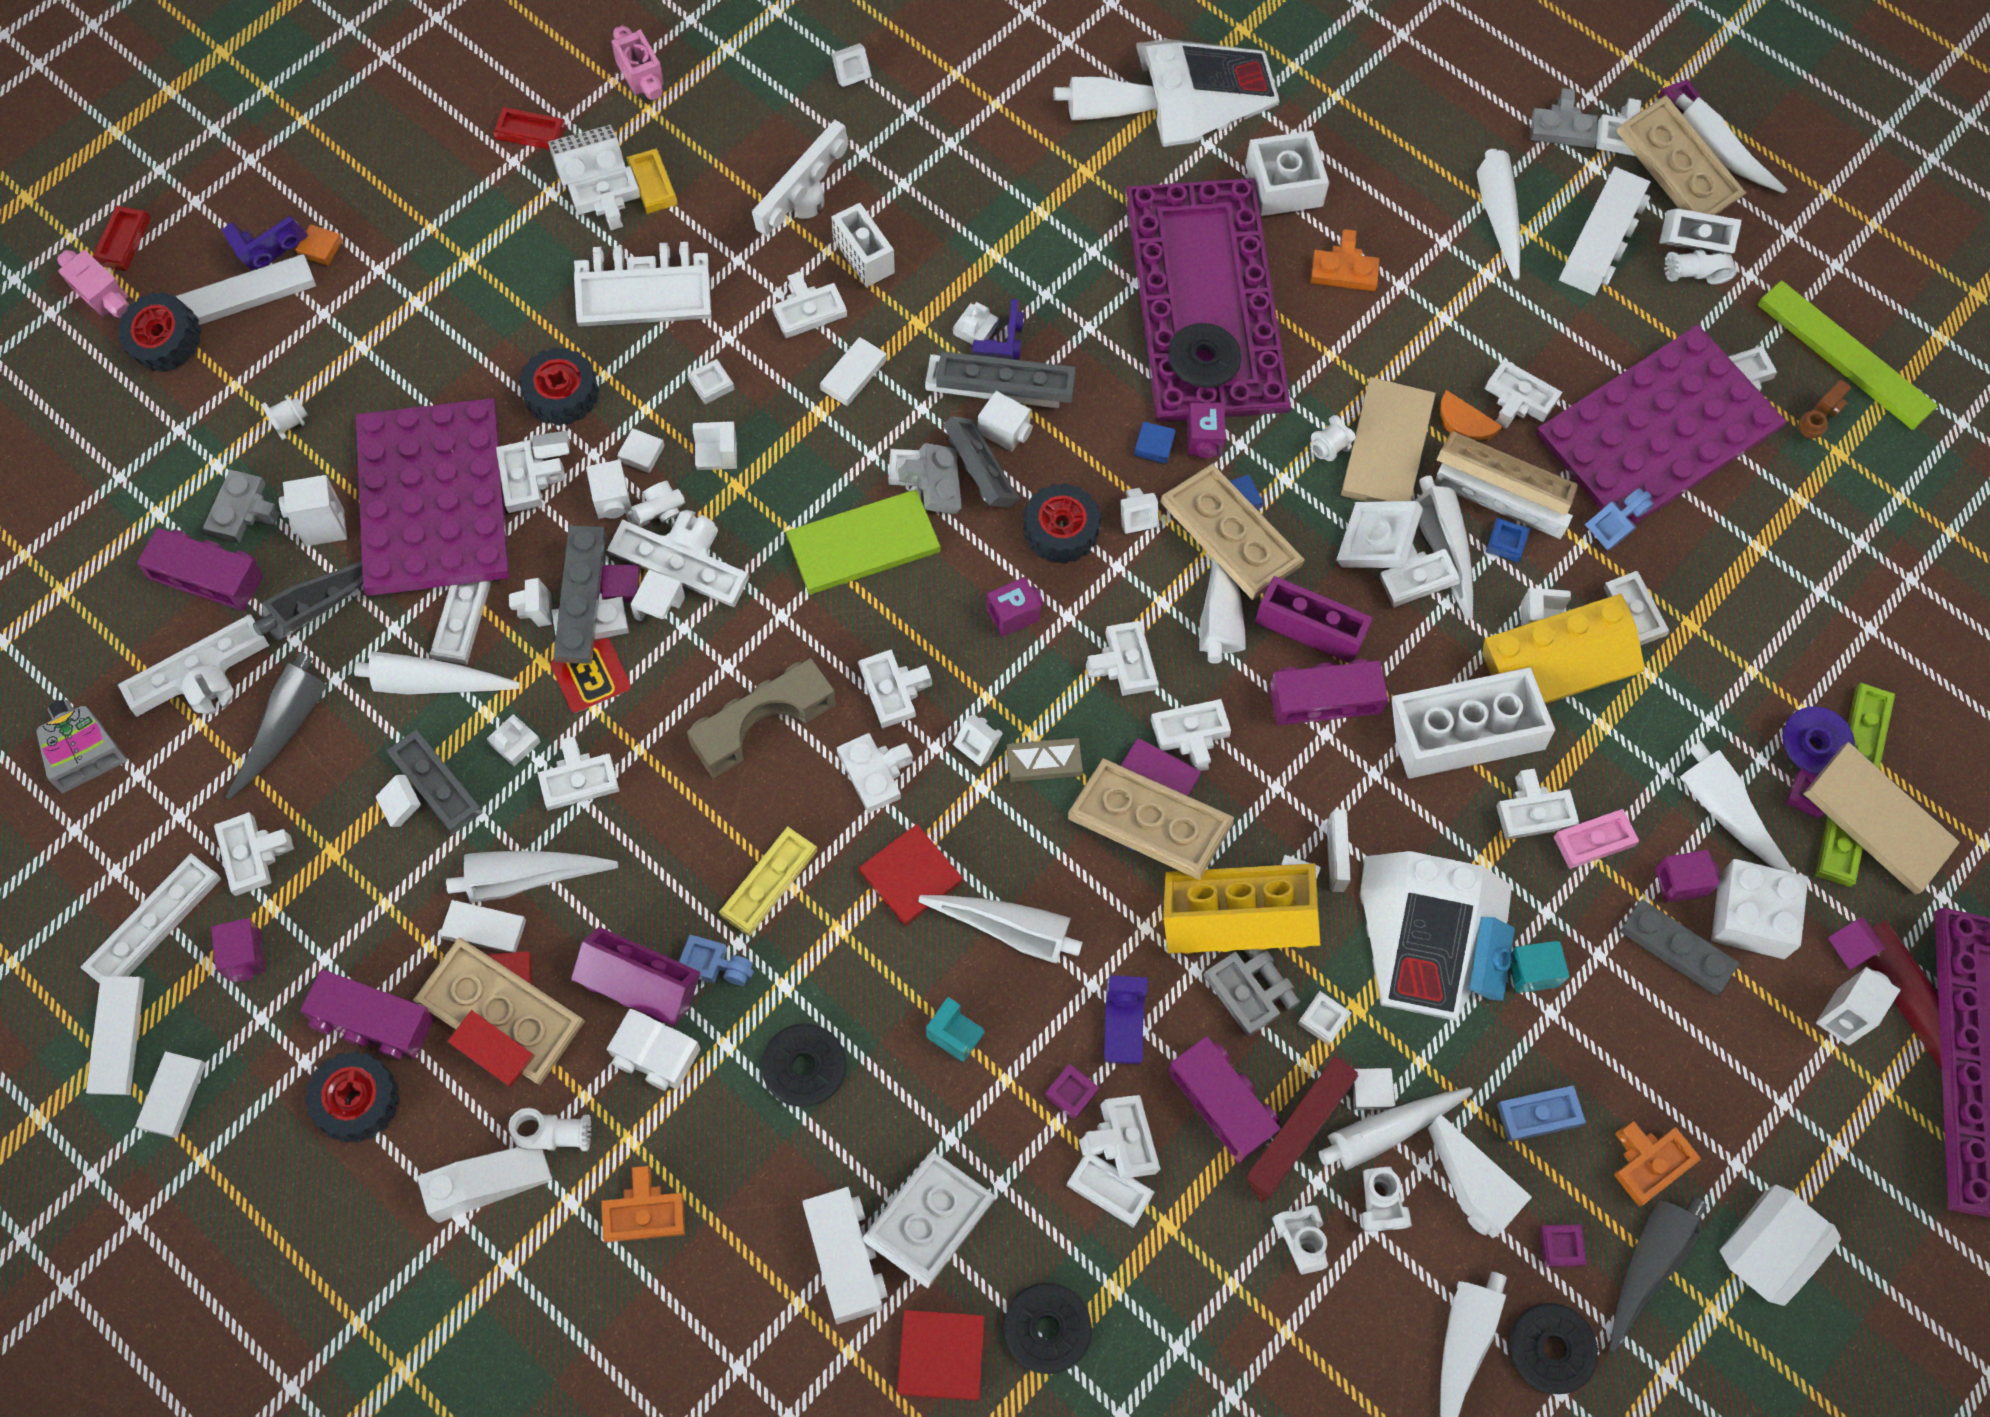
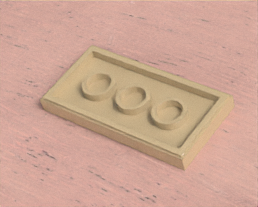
M1667 95L1621 124L1616 130L1679 209L1717 215L1746 194L1744 189Z
M1373 377L1369 378L1341 496L1364 502L1411 501L1436 393Z
M1454 431L1448 436L1437 458L1439 462L1565 516L1572 505L1578 487L1574 482Z
M1213 463L1162 495L1160 503L1252 600L1268 589L1273 576L1284 579L1302 567L1305 561Z
M1849 742L1840 747L1803 793L1914 895L1924 891L1960 843Z
M1104 758L1068 812L1069 820L1198 880L1203 876L1233 825L1234 817Z
M458 937L413 999L417 1004L426 1007L432 1014L455 1029L458 1028L471 1010L476 1012L535 1055L522 1074L539 1086L585 1022L584 1019L461 937Z

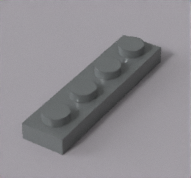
M941 351L936 387L990 394L998 391L1007 396L1071 403L1076 367Z
M569 525L554 648L555 662L592 664L606 541L605 527Z

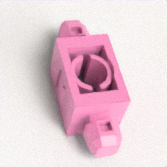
M623 25L615 28L613 31L614 40H612L615 60L634 95L644 93L651 100L661 97L662 85L664 84L661 65L641 29L632 33L629 28Z
M65 250L58 256V263L62 267L58 272L68 285L100 316L105 317L108 313H111L113 316L120 318L123 313L125 314L129 306L125 300L129 297L128 294L116 283V278L89 253L83 250L77 255L73 251Z

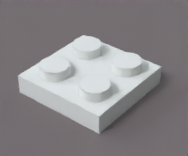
M1356 502L1336 559L1342 568H1404L1423 511L1419 502Z

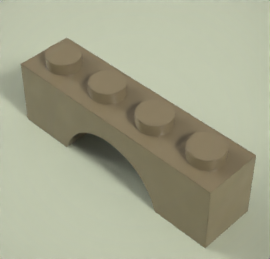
M812 658L803 663H794L785 670L783 675L775 680H766L760 683L746 697L733 699L723 707L722 711L714 716L703 717L696 721L691 729L687 731L690 745L714 779L744 761L743 741L748 730L757 721L767 716L783 714L795 717L806 724L836 706L835 692Z

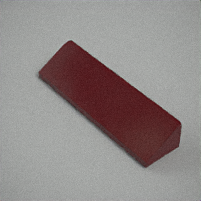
M1335 1057L1331 1060L1248 1173L1247 1181L1261 1202H1266L1272 1196L1358 1078V1072L1340 1058Z

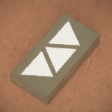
M1079 738L1007 744L1010 782L1078 777L1083 774Z

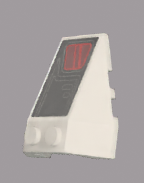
M1172 39L1137 43L1143 72L1150 71L1158 101L1156 123L1163 147L1194 143L1201 140L1203 134L1215 129L1221 131L1227 128L1230 122L1242 117L1248 119L1279 105V97L1265 51Z
M1412 851L1366 856L1359 893L1366 915V930L1371 941L1374 957L1372 961L1381 1006L1456 1021L1471 993L1469 987L1481 917H1495L1507 923L1512 886L1481 865Z

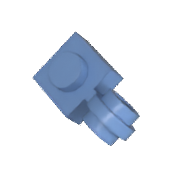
M1639 488L1624 500V503L1627 505L1624 510H1621L1615 502H1611L1585 525L1600 543L1610 551L1637 528L1628 517L1634 514L1639 518L1650 510L1654 505L1651 501L1652 496L1648 491L1643 492Z
M691 934L679 961L700 971L699 980L712 984L715 983L719 970L725 972L723 978L726 981L739 986H744L746 981L751 980L754 973L751 969L753 963L744 957L732 955L730 961L725 960L724 957L727 952L725 944Z

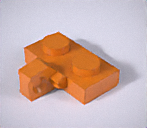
M1343 229L1340 247L1333 246L1332 252L1314 250L1310 283L1375 292L1378 283L1380 258L1362 256V249H1355L1356 231Z
M1634 1121L1626 1124L1615 1133L1625 1149L1628 1150L1623 1154L1628 1163L1613 1175L1638 1207L1647 1203L1701 1160L1697 1152L1676 1127L1669 1130L1659 1139L1652 1133L1646 1136Z
M649 1166L632 1168L633 1189L624 1190V1199L601 1201L603 1242L605 1243L685 1235L683 1194L661 1195L660 1186L652 1187L651 1169Z

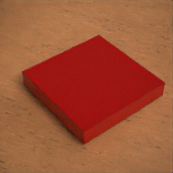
M918 824L914 825L859 867L861 875L905 927L930 908L918 902L920 895L946 896L963 883V877Z
M904 1310L897 1395L979 1401L985 1316Z

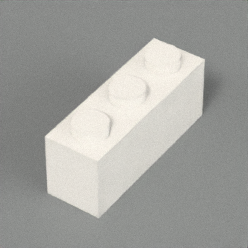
M849 1187L803 1200L802 1203L836 1325L883 1310L880 1299L888 1296L882 1274L873 1275L869 1260L877 1258L875 1250L862 1241L864 1236H862L858 1221L864 1220L865 1215L860 1197L851 1198Z

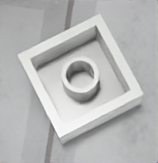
M1313 131L1250 140L1245 165L1249 178L1255 179L1260 216L1323 207L1329 180Z
M1733 859L1720 872V885L1717 887L1711 942L1786 959L1801 946L1808 876Z

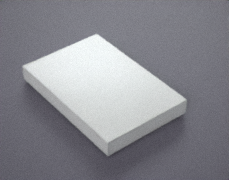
M931 1151L865 1233L862 1241L928 1288L992 1205L996 1196L937 1153Z

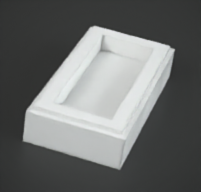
M859 337L820 382V390L848 406L886 362L887 353Z
M1333 810L1326 823L1329 887L1331 892H1344L1350 882L1347 810Z
M452 900L440 936L442 939L456 942L458 937H461L475 947L501 953H513L517 950L526 919L524 916Z
M165 1051L135 1127L140 1130L177 1139L206 1063L202 1060Z
M1084 1155L1066 1185L1133 1228L1155 1193L1132 1177L1120 1179L1118 1169L1096 1155Z

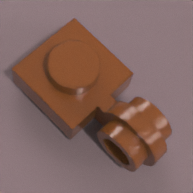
M1840 379L1812 411L1806 412L1801 417L1798 423L1800 433L1809 439L1821 437L1828 428L1827 417L1829 415L1833 418L1837 417L1848 404L1844 397L1852 387Z

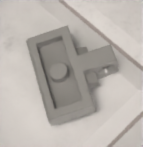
M1562 88L1557 105L1552 104L1550 110L1534 108L1531 117V140L1594 148L1597 142L1598 116L1580 114L1581 108L1574 107L1575 90Z
M924 443L919 449L920 458L918 460L907 459L898 469L899 481L917 484L919 489L923 490L925 510L957 514L962 507L956 449Z
M229 470L202 528L208 536L240 543L247 526L253 525L254 521L275 525L280 513L275 508L274 503L264 501L265 498L261 495L266 485L263 478Z

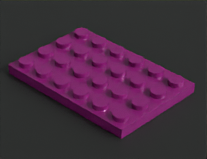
M1698 324L1538 427L1536 435L1600 510L1604 509L1611 502H1615L1621 510H1624L1627 507L1624 500L1639 488L1643 492L1648 491L1652 496L1651 501L1654 505L1639 518L1634 514L1628 517L1636 525L1781 430L1787 421Z
M490 398L356 414L363 589L366 596L510 578L504 496L496 447L500 445L495 399Z

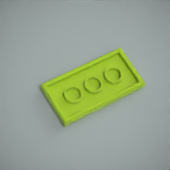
M917 489L786 531L787 540L809 595L940 552V544Z

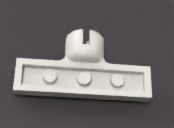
M834 120L755 207L752 214L756 230L767 236L773 228H778L783 223L788 212L792 213L795 210L797 218L808 219L818 214L817 209L821 210L823 208L825 198L820 180L824 177L827 168L832 162L844 155L848 146L846 128L843 124Z
M684 510L679 513L670 533L662 536L622 519L607 549L610 555L631 564L639 565V567L645 570L650 569L679 580L682 586L735 608L750 576L745 571L708 556V551L718 532L713 521L704 515L696 518L694 516L696 512Z
M247 615L118 684L134 715L138 717L180 694L185 695L189 705L198 713H216L217 711L211 702L216 697L222 707L225 708L230 703L234 692L225 675L226 670L269 646L264 635L259 636L255 632L253 623L256 621L252 615Z

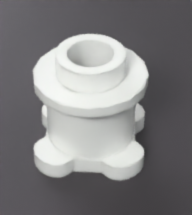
M288 395L284 396L286 400L270 408L266 402L261 404L282 441L287 438L284 434L285 431L298 424L304 426L305 423L302 418L308 416L299 399L291 400Z
M1336 415L1329 418L1330 425L1322 431H1315L1311 435V449L1319 459L1333 461L1339 451L1349 452L1353 448L1351 443L1356 439L1354 432L1347 428Z

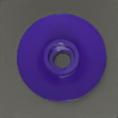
M1810 706L1796 711L1788 718L1783 728L1782 740L1789 758L1799 768L1811 774L1819 775L1842 745L1849 742L1855 747L1853 733L1846 721L1834 711L1824 707ZM1809 740L1815 742L1817 744L1818 749H1815L1810 744Z

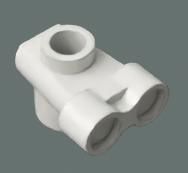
M667 480L660 482L643 491L646 501L632 506L631 510L626 513L627 520L639 527L649 524L651 520L658 517L661 523L679 515L678 508L685 503V500L680 490L676 489L673 491Z
M1392 1167L1364 1170L1366 1212L1362 1213L1365 1232L1411 1227L1408 1207H1403L1399 1195L1401 1182L1396 1173L1393 1172ZM1374 1185L1384 1187L1386 1191L1385 1197L1375 1191Z
M1307 1206L1294 1212L1286 1211L1273 1217L1279 1237L1285 1238L1300 1274L1323 1270L1328 1266L1325 1253L1327 1239L1325 1234L1319 1229L1323 1225V1221L1317 1206ZM1303 1249H1309L1312 1253H1308Z

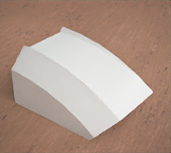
M1774 1185L1764 1191L1721 1247L1720 1253L1729 1269L1767 1301L1785 1306L1816 1272L1842 1238L1835 1225L1829 1223L1796 1196L1795 1192Z

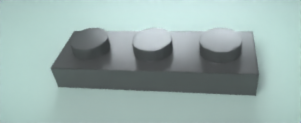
M951 416L943 426L949 435L951 445L958 450L965 462L966 471L979 486L981 497L990 506L1011 508L1019 500V497L973 419Z
M417 729L386 750L389 757L401 772L407 776L409 782L452 835L483 813L479 805Z
M1643 899L1637 903L1619 931L1716 996L1722 992L1739 965L1738 961Z

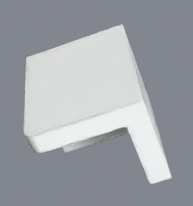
M734 422L694 423L693 435L695 440L696 469H737V438Z
M649 569L630 604L634 619L642 621L646 614L664 619L671 606L679 609L685 598L682 583L679 580Z
M1529 588L1521 602V626L1563 613L1571 599V592L1567 590Z

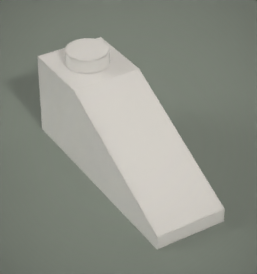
M1440 1114L1428 1127V1130L1462 1211L1469 1216L1468 1222L1476 1231L1482 1235L1488 1234L1494 1238L1506 1228L1532 1197Z
M521 1147L458 1161L417 1176L427 1214L437 1223L552 1181L543 1149L528 1150L527 1148L521 1149Z

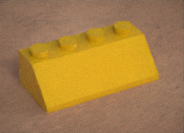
M1622 593L1486 637L1482 651L1490 675L1530 667L1545 704L1645 671L1636 623Z
M1315 863L1207 869L1200 880L1181 871L1165 872L1163 918L1168 954L1321 946Z

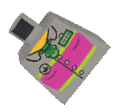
M65 699L55 701L49 705L48 712L52 721L39 726L36 732L47 778L62 794L128 761L126 755L87 706H80L73 710L70 702Z

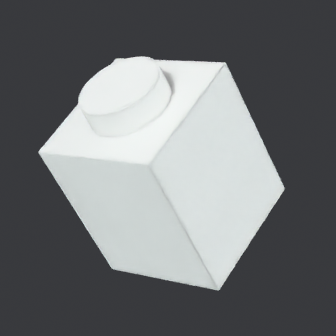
M995 391L978 415V429L982 436L1012 452L1019 442L1024 443L1032 431L1033 425L1030 424L1031 409Z
M621 460L586 466L598 519L605 517L618 518L630 511L631 503Z

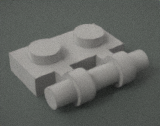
M1259 949L1244 950L1251 959L1245 964L1239 955L1234 952L1204 973L1205 979L1247 1037L1279 1017L1280 1012L1273 1003L1276 1000L1280 999L1288 1011L1300 1003L1292 991L1294 989L1292 983L1288 978L1283 979L1272 964L1274 959L1270 953ZM1260 972L1271 988L1264 991L1253 975Z

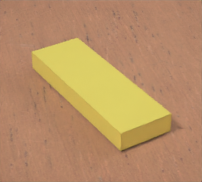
M787 826L719 911L720 917L750 937L818 851L817 846Z

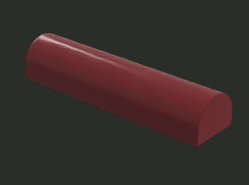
M1885 920L1873 926L1872 930L1886 949L1866 962L1872 970L1887 976L1891 984L1900 989L1894 1003L1942 1071L1938 992L1888 920Z

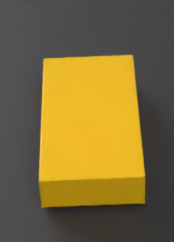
M657 148L626 157L628 167H631L647 214L678 205L676 195Z

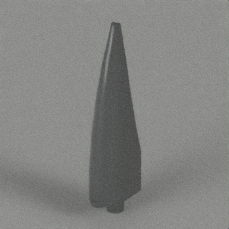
M362 561L294 585L262 602L264 618L253 623L255 632L259 636L269 632L273 639L279 641L313 621L363 584Z
M299 652L293 664L287 663L270 694L252 749L225 796L226 799L230 800L276 758L297 733L316 706L322 692L326 689L327 685L306 672L313 660L308 654Z
M1692 1197L1686 1209L1666 1201H1657L1634 1249L1621 1287L1609 1350L1614 1355L1645 1306L1667 1279L1685 1262L1703 1231L1701 1215L1707 1207L1703 1200Z

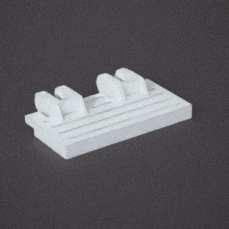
M680 242L681 266L670 267V248L668 243H660L661 268H656L655 256L627 258V270H624L622 246H614L613 260L615 270L604 271V252L601 247H593L594 272H590L589 260L574 261L576 319L578 327L712 319L708 254H693L694 266H690L688 242Z

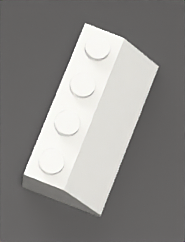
M1530 667L1392 697L1396 744L1408 779L1545 750L1555 731Z

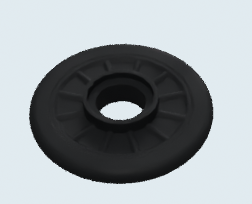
M1196 323L1182 328L1172 338L1168 350L1169 362L1174 372L1185 382L1202 388L1218 387L1229 382L1239 371L1242 361L1241 349L1236 339L1222 327L1209 323ZM1202 349L1208 350L1213 354L1214 359L1202 361L1197 357L1196 352Z
M797 1024L787 1027L772 1038L764 1051L762 1058L764 1082L777 1099L788 1105L796 1107L818 1105L834 1095L841 1086L846 1073L845 1052L839 1040L823 1027L814 1024ZM802 1055H807L815 1061L813 1071L807 1075H800L793 1069L794 1061Z
M1040 1283L1024 1289L1012 1300L1005 1314L1003 1332L1010 1353L1022 1366L1036 1373L1055 1374L1071 1368L1084 1356L1091 1341L1092 1323L1086 1305L1075 1292L1059 1284ZM1052 1317L1057 1321L1059 1333L1055 1338L1047 1340L1038 1335L1036 1324L1041 1318Z
M1543 1303L1527 1309L1516 1320L1510 1335V1354L1515 1368L1527 1383L1542 1392L1560 1395L1574 1392L1590 1380L1597 1366L1598 1345L1593 1330L1579 1313L1561 1304ZM1548 1337H1555L1562 1342L1564 1354L1560 1360H1553L1545 1354L1543 1344Z

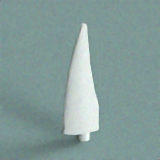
M1072 77L1069 87H1054V100H1068L1069 113L1072 120L1116 117L1158 108V101L1153 86L1126 83L1105 77Z
M1682 94L1676 100L1675 104L1684 111L1682 115L1726 169L1757 184L1782 193L1787 192L1788 189L1748 152L1724 119L1698 97L1693 102L1685 94Z
M1489 149L1485 152L1486 159L1476 172L1480 193L1514 280L1520 279V227L1509 154L1504 150Z
M1425 476L1419 480L1423 494L1414 500L1418 501L1423 508L1419 520L1420 528L1433 552L1446 548L1460 578L1459 584L1451 586V589L1465 619L1471 620L1473 618L1472 567L1468 539L1459 502L1454 489L1435 486L1433 477Z
M1211 558L1209 585L1200 618L1199 651L1208 652V662L1220 663L1222 661V653H1234L1245 650V626L1239 586Z
M372 652L369 663L356 662L354 669L355 676L370 678L372 690L375 692L410 695L519 689L520 682L477 669L432 659L382 652Z
M1702 741L1692 746L1689 750L1699 763L1680 776L1682 782L1685 783L1691 793L1712 816L1744 846L1771 867L1795 873L1764 827L1748 797L1741 778L1720 750L1711 755Z
M542 851L471 853L464 855V877L446 879L448 894L466 891L470 903L502 899L557 881L618 868V861L587 855Z
M920 895L918 902L970 924L1000 939L1022 953L1056 964L1061 951L1079 956L1083 944L1081 941L1065 937L1071 918L1024 905L983 898L945 895Z
M1471 1087L1416 1100L1340 1129L1328 1136L1332 1146L1319 1151L1320 1160L1325 1166L1340 1160L1345 1171L1382 1154L1434 1122L1440 1114L1443 1116L1473 1094V1090Z
M1491 1272L1486 1288L1460 1281L1457 1284V1292L1453 1299L1444 1344L1440 1417L1459 1416L1465 1394L1494 1339L1506 1295L1502 1294L1507 1277L1500 1273Z

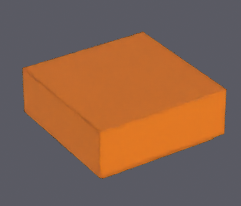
M310 224L306 231L308 237L302 240L295 249L297 255L304 254L307 260L329 266L343 239L339 233Z

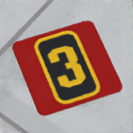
M602 638L594 642L592 664L555 662V659L550 662L554 675L573 713L580 712L629 691L631 688L627 675L608 638Z

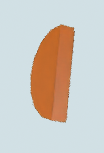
M1445 391L1439 404V410L1443 420L1442 425L1449 433L1454 431L1473 440H1491L1500 433L1502 425L1451 392Z

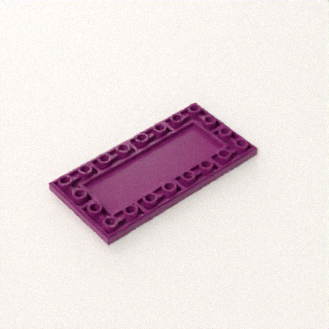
M1255 179L1126 186L1125 195L1156 422L1187 420L1190 403H1224L1225 417L1289 413L1291 402ZM1196 323L1214 324L1227 330L1236 339L1241 349L1242 361L1237 374L1226 384L1213 388L1197 387L1182 380L1172 369L1168 356L1170 342L1178 331ZM1202 349L1196 352L1197 357L1202 361L1214 359L1213 354L1208 350Z
M1940 908L1934 911L1948 1210L1990 1218V917Z

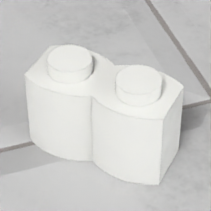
M629 1009L610 1042L607 1051L614 1058L611 1063L617 1068L632 1074L634 1069L647 1074L645 1080L661 1090H666L668 1086L679 1089L701 1048L698 1042L689 1036L665 1026L638 1011Z

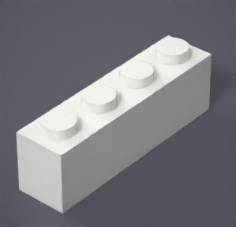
M1614 166L1564 267L1559 281L1594 296L1601 284L1608 285L1616 267L1610 264L1612 260L1619 262L1627 246V243L1622 241L1623 237L1631 238L1639 222L1638 219L1633 217L1635 213L1642 215L1651 197L1645 194L1651 181Z

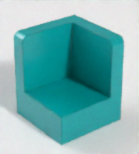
M1559 941L1517 946L1511 952L1510 972L1516 994L1558 988L1570 977Z
M947 997L927 1025L926 1038L964 1063L984 1035V1029L960 1013L961 1005Z

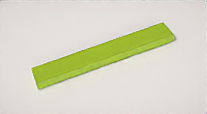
M1782 280L1759 301L1758 306L1913 431L1938 407L1934 401Z
M1859 683L1855 688L1848 725L1854 736L1855 748L1880 769L1895 693ZM1828 816L1815 876L1851 888L1856 884L1863 847Z

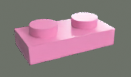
M1623 809L1558 831L1554 835V839L1569 869L1635 847L1639 842Z

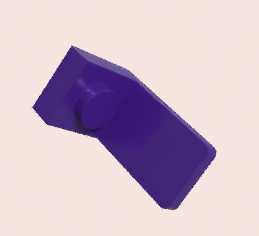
M288 216L258 238H255L248 229L245 231L240 230L233 222L221 229L237 257L252 271L268 266L274 259L289 249L294 248L299 242L308 237L305 229L292 216Z
M1018 299L1011 300L1007 343L992 339L983 341L973 340L972 355L1019 360L1021 340H1015L1016 332H1022L1024 312H1018Z
M1109 975L1105 1003L1104 1061L1106 1063H1142L1144 1002L1147 995L1148 977Z

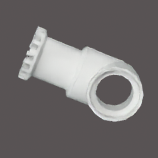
M1701 249L1695 250L1691 254L1681 255L1675 252H1668L1669 254L1665 258L1667 261L1665 265H1668V267H1665V270H1668L1665 272V275H1667V279L1671 280V282L1677 281L1680 277L1694 276L1696 279L1706 278L1710 284H1722L1731 280L1737 272L1731 254L1725 252L1724 255L1722 253L1706 255L1705 251Z
M524 1108L515 1112L511 1117L509 1131L513 1141L521 1149H548V1151H554L556 1147H580L582 1151H588L591 1139L587 1138L591 1137V1133H588V1131H591L590 1115H583L581 1119H558L557 1115H542L536 1109ZM534 1120L539 1123L535 1134L524 1137L517 1133V1129L522 1122Z

